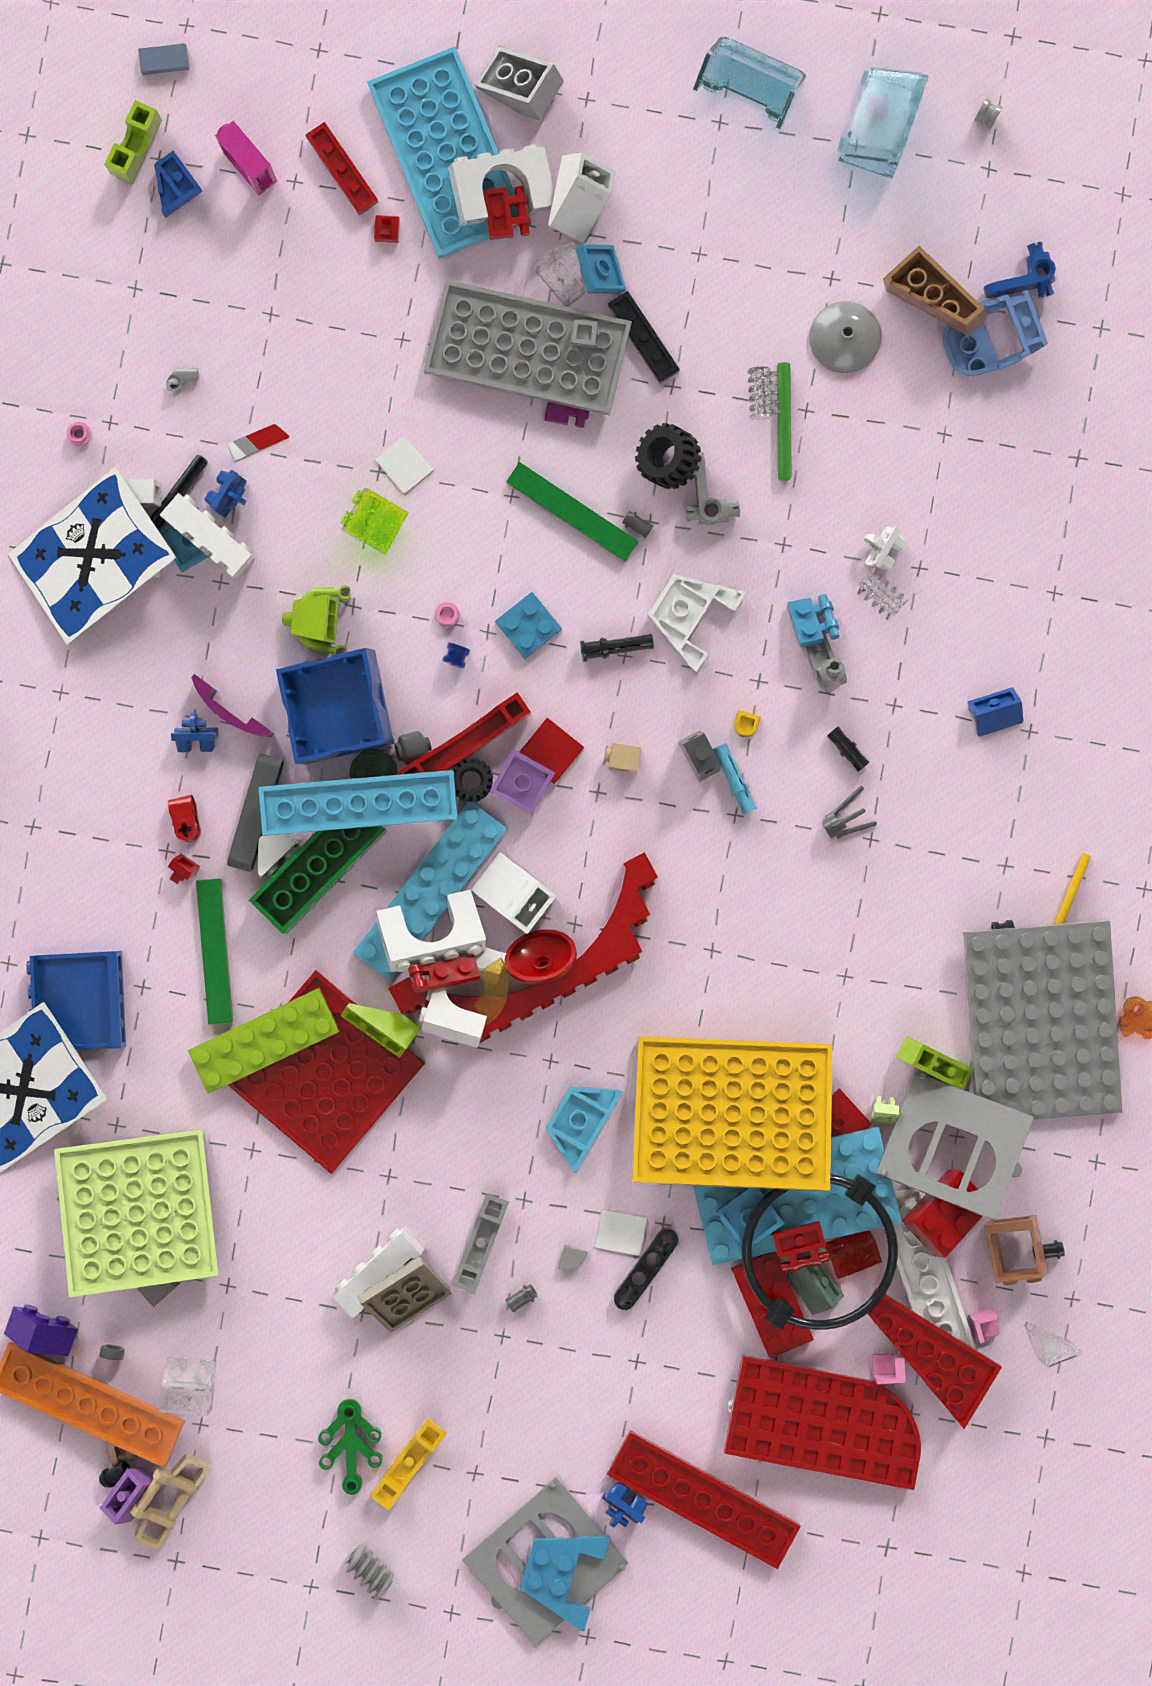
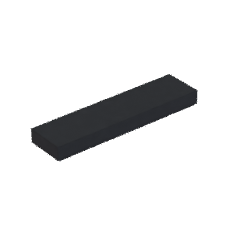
M628 290L608 303V307L615 318L632 321L629 339L659 384L680 371Z

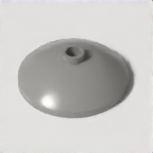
M836 302L825 307L814 319L810 329V346L816 359L827 369L839 373L856 372L866 367L875 358L881 344L880 326L875 316L866 307L855 302ZM848 329L852 335L846 336L843 331Z

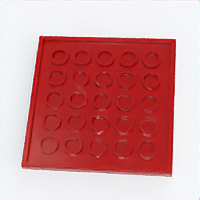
M315 970L289 1002L320 988L340 1032L228 1084V1086L332 1174L425 1065V1062L408 1047L400 1058L344 1019L341 1014L348 1004H357L318 970Z

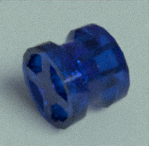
M448 642L447 655L443 656L442 661L464 669L466 665L465 658L470 654L471 650Z

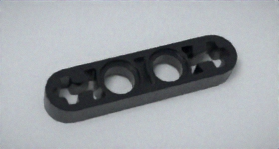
M663 1228L656 1234L614 1293V1302L619 1309L628 1310L635 1305L678 1244V1236L673 1229ZM670 1233L672 1234L671 1239L673 1243H666L663 1250L667 1252L664 1255L654 1245L657 1244L660 1247L663 1243L661 1236L663 1234L668 1236ZM652 1252L660 1256L659 1263L654 1266L649 1265L646 1261L647 1255ZM636 1272H642L646 1276V1280L642 1285H636L632 1281V1276ZM629 1283L638 1292L635 1294L632 1290L629 1294L631 1301L629 1303L625 1301L622 1304L620 1303L619 1294L625 1295L629 1287L625 1285Z

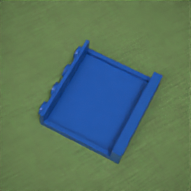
M122 951L29 956L30 961H27L26 964L27 974L30 975L31 985H28L27 990L28 998L32 1002V1009L29 1012L45 1002L75 1050L126 1047Z

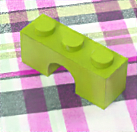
M134 101L125 119L127 125L125 137L120 145L113 144L104 163L110 175L130 184L133 183L162 122L156 109L139 101Z

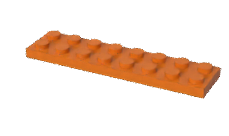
M14 1342L8 1343L0 1362V1393L163 1468L167 1466L186 1420L41 1354L27 1353Z

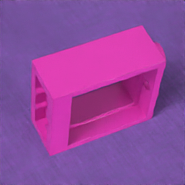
M234 120L219 128L215 137L223 154L260 196L277 182L271 164Z

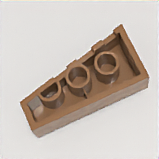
M920 246L914 249L883 278L886 291L966 336H969L986 321L985 308Z

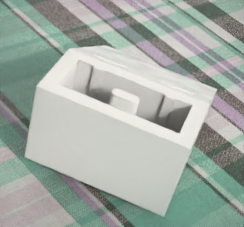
M582 152L562 156L548 226L580 243H584L611 195L615 171Z
M501 852L471 889V891L526 934L531 931L557 897V895Z

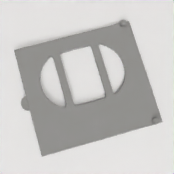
M916 1072L876 1174L996 1221L1011 1178L1019 1177L1022 1173V1167L1017 1162L1034 1117L927 1077L923 1072H920V1074ZM931 1123H937V1128L919 1172H916L910 1163L908 1155L910 1141L920 1128ZM945 1126L953 1127L978 1138L958 1189L926 1177ZM985 1142H988L993 1149L996 1159L993 1177L981 1189L967 1192L968 1184Z
M557 1478L551 1480L462 1559L492 1595V1605L498 1609L503 1608L534 1646L565 1619L527 1593L515 1590L503 1581L496 1565L498 1549H501L518 1570L524 1574L526 1565L506 1541L530 1520L546 1538L556 1537L538 1516L540 1513H552L561 1516L572 1526L576 1537L605 1535ZM610 1540L604 1560L579 1553L567 1601L582 1605L620 1570H625L628 1562Z

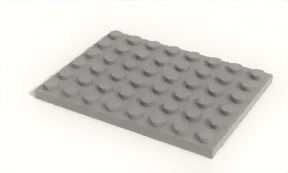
M1102 920L963 932L974 1094L1034 1117L1033 1120L1122 1113L1110 921Z

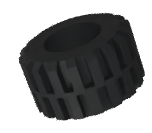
M662 423V426L658 424L653 426V430L648 429L645 432L646 436L644 438L641 436L639 440L641 442L640 446L636 447L638 455L635 456V461L639 463L636 466L638 471L642 472L641 475L645 479L665 489H670V487L678 489L679 484L682 486L688 484L687 480H692L695 477L693 475L694 471L698 472L700 468L697 464L701 462L702 456L698 455L701 452V448L697 445V439L692 437V434L673 424ZM674 446V456L671 462L663 467L662 459L665 452Z

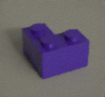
M13 1306L4 1335L27 1353L69 1356L78 1328L70 1323L71 1320L69 1318L56 1316L55 1319L40 1314L35 1306Z

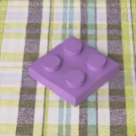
M513 749L490 792L533 815L556 772Z

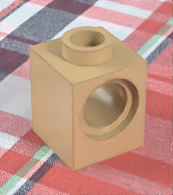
M612 743V749L607 748L605 762L609 763L610 769L637 773L641 747Z

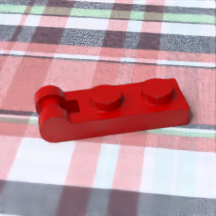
M474 954L425 965L415 964L408 968L409 976L414 981L412 986L415 993L480 980V973ZM428 975L429 980L423 979L422 976Z

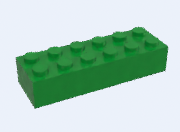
M383 826L316 831L248 901L282 934H287L384 836L387 830Z

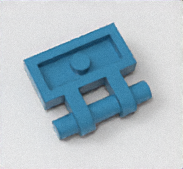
M826 594L818 596L819 605L814 606L811 598L791 601L787 604L800 648L823 643V634L829 633L831 640L840 637L838 632L840 627L832 613L834 608ZM823 615L825 623L819 624L817 616Z

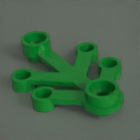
M345 1399L338 1406V1417L327 1429L320 1432L318 1441L321 1445H329L333 1440V1435L344 1424L345 1435L328 1453L321 1456L319 1466L323 1470L331 1469L334 1460L346 1448L347 1475L343 1480L342 1487L347 1494L354 1495L361 1490L363 1484L361 1476L357 1474L356 1449L368 1459V1465L372 1468H378L383 1461L382 1454L374 1451L355 1433V1424L367 1433V1440L372 1444L380 1441L382 1432L379 1428L373 1427L361 1415L362 1409L356 1400ZM351 1408L353 1415H346L345 1409ZM373 1431L377 1432L379 1437L372 1439L370 1433ZM322 1434H328L330 1440L324 1441L321 1437ZM377 1456L380 1461L373 1463L371 1457ZM328 1458L331 1464L324 1465L322 1460ZM348 1482H354L356 1484V1488L350 1489L348 1487Z

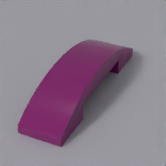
M193 674L191 679L198 694L206 705L220 718L250 734L263 737H272L274 735L272 731L256 719L251 717L248 723L245 724L214 701L212 697L217 690Z

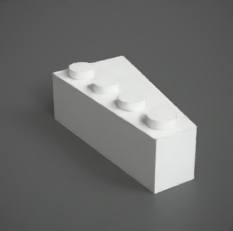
M178 493L162 511L160 516L233 579L237 580L254 560V557L251 555L253 550L245 543L241 542L238 544L232 539L235 535L225 526L219 528L214 523L216 519L206 510L203 513L195 507L198 503L186 494L183 497Z
M406 1227L401 1230L396 1228L387 1237L389 1242L384 1247L378 1245L369 1254L372 1258L366 1264L361 1262L353 1269L352 1273L354 1276L349 1281L344 1278L334 1288L337 1292L333 1299L352 1319L364 1309L357 1296L364 1293L367 1288L383 1281L389 1274L395 1273L406 1266L412 1259L415 1260L422 1255L425 1247Z

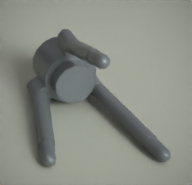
M860 786L835 810L825 816L827 820L823 821L822 824L831 839L835 836L839 839L844 835L877 825V822L874 821L845 829L847 828L846 823L866 812L864 808L844 819L840 815L835 817L864 790L863 786Z

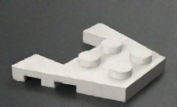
M673 574L649 612L648 617L690 668L697 673L708 653L689 642L688 638L712 600L735 612L746 592Z

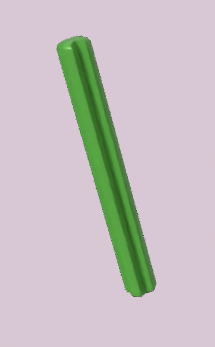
M781 362L777 365L778 479L780 481H788L792 478L791 368L788 362Z

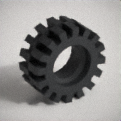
M466 758V760L459 761L453 767L456 797H459L463 802H478L487 796L493 785V774L490 767L484 761L481 762L478 758ZM473 771L480 776L481 782L477 788L467 789L464 787L462 776L466 772Z

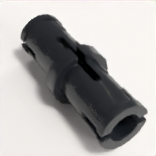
M839 726L827 735L839 749V754L842 757L845 756L857 772L869 763L856 747L857 744L854 741L852 742Z

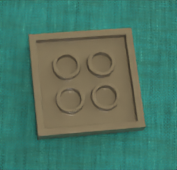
M419 1257L408 1262L406 1266L397 1272L389 1274L375 1286L367 1288L364 1293L357 1297L360 1304L386 1329L393 1332L451 1295L452 1292L449 1286Z

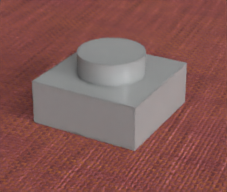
M574 319L571 346L595 348L598 322Z

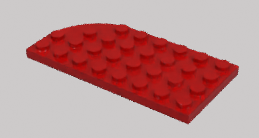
M746 1355L741 1357L724 1445V1454L909 1490L915 1489L921 1456L920 1435L910 1410L895 1393L882 1384H876L875 1381Z

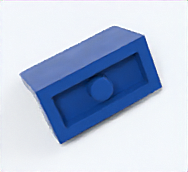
M1013 687L967 701L968 709L975 719L976 733L979 737L1024 722L1022 701Z

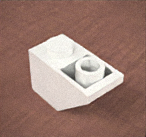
M290 834L261 836L258 842V874L261 877L266 875L271 877L280 868L278 864L284 858L288 860L297 851L296 847L299 843Z

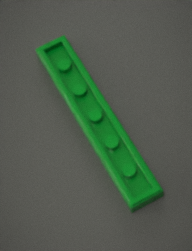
M521 462L518 463L506 481L508 485L624 562L638 544L636 539Z
M221 878L196 880L208 1024L233 1022L222 882Z

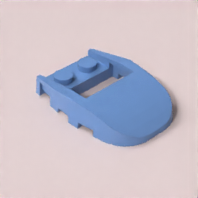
M1024 290L1022 295L1014 297L1004 295L998 297V299L979 302L985 308L986 315L1007 307L1023 351L998 361L984 322L969 336L964 335L947 324L942 334L943 346L951 366L957 372L966 376H978L1015 365L1048 344L1028 290Z

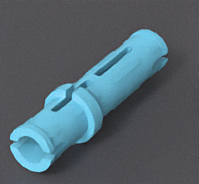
M724 743L715 747L713 750L732 789L730 792L738 801L742 813L746 814L756 809L757 807L748 790L750 787L748 783L745 784L728 744Z

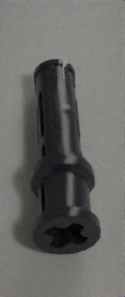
M652 634L607 640L603 637L599 641H580L582 661L587 662V659L602 657L607 659L610 654L654 649Z

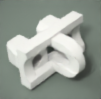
M896 526L893 528L885 527L880 537L874 534H866L864 541L873 549L864 564L869 567L890 571L895 563V560L888 555L890 549L892 548L894 551L900 552L907 542L900 535L901 530Z

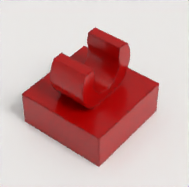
M375 215V242L399 243L400 217Z
M180 853L168 865V868L174 871L170 880L178 885L180 881L184 879L189 880L196 875L201 866Z

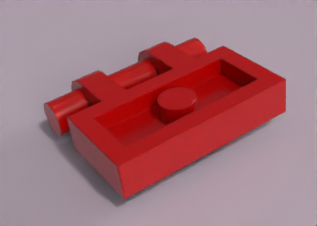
M523 186L514 188L515 196H508L507 187L483 190L488 214L487 223L490 240L513 237L512 228L514 227L520 228L521 236L530 235L529 226L531 225V220L527 216L526 208L528 198L524 194ZM511 206L517 207L518 217H511Z
M820 1221L772 1233L779 1258L789 1256L790 1261L781 1263L783 1272L791 1270L797 1272L800 1271V1268L811 1265L817 1267L821 1266L823 1262L830 1261L828 1251L818 1253L817 1250L818 1248L826 1247ZM810 1251V1256L797 1259L796 1254Z

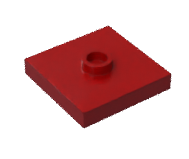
M840 1088L832 1094L831 1137L865 1130L872 1125Z

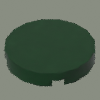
M378 749L366 750L357 755L352 761L349 771L351 779L398 775L397 764L393 758L385 751Z

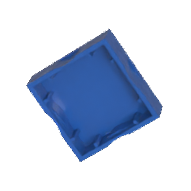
M362 648L333 655L326 660L318 662H304L276 669L282 703L288 716V732L295 764L306 765L394 744L375 650Z

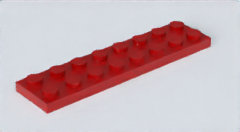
M631 1430L628 1432L607 1471L609 1477L777 1570L801 1527L798 1522Z

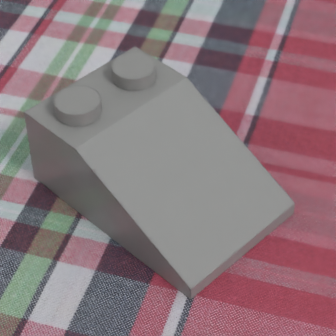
M498 46L475 83V87L516 112L540 121L564 80L554 63Z

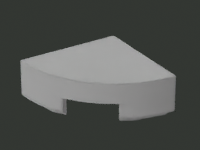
M565 1245L558 1269L571 1270L578 1267L586 1259L588 1251Z

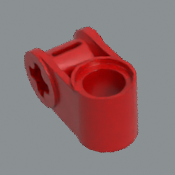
M193 795L168 800V810L176 837L186 842L197 841L201 835V829L197 815V805ZM187 826L191 827L192 831L185 835L183 831L187 830Z

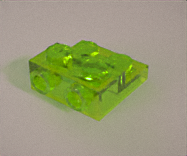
M363 488L362 491L358 490L352 499V503L355 505L351 512L346 511L340 521V524L343 525L341 531L360 542H364L382 554H386L409 512L369 488Z

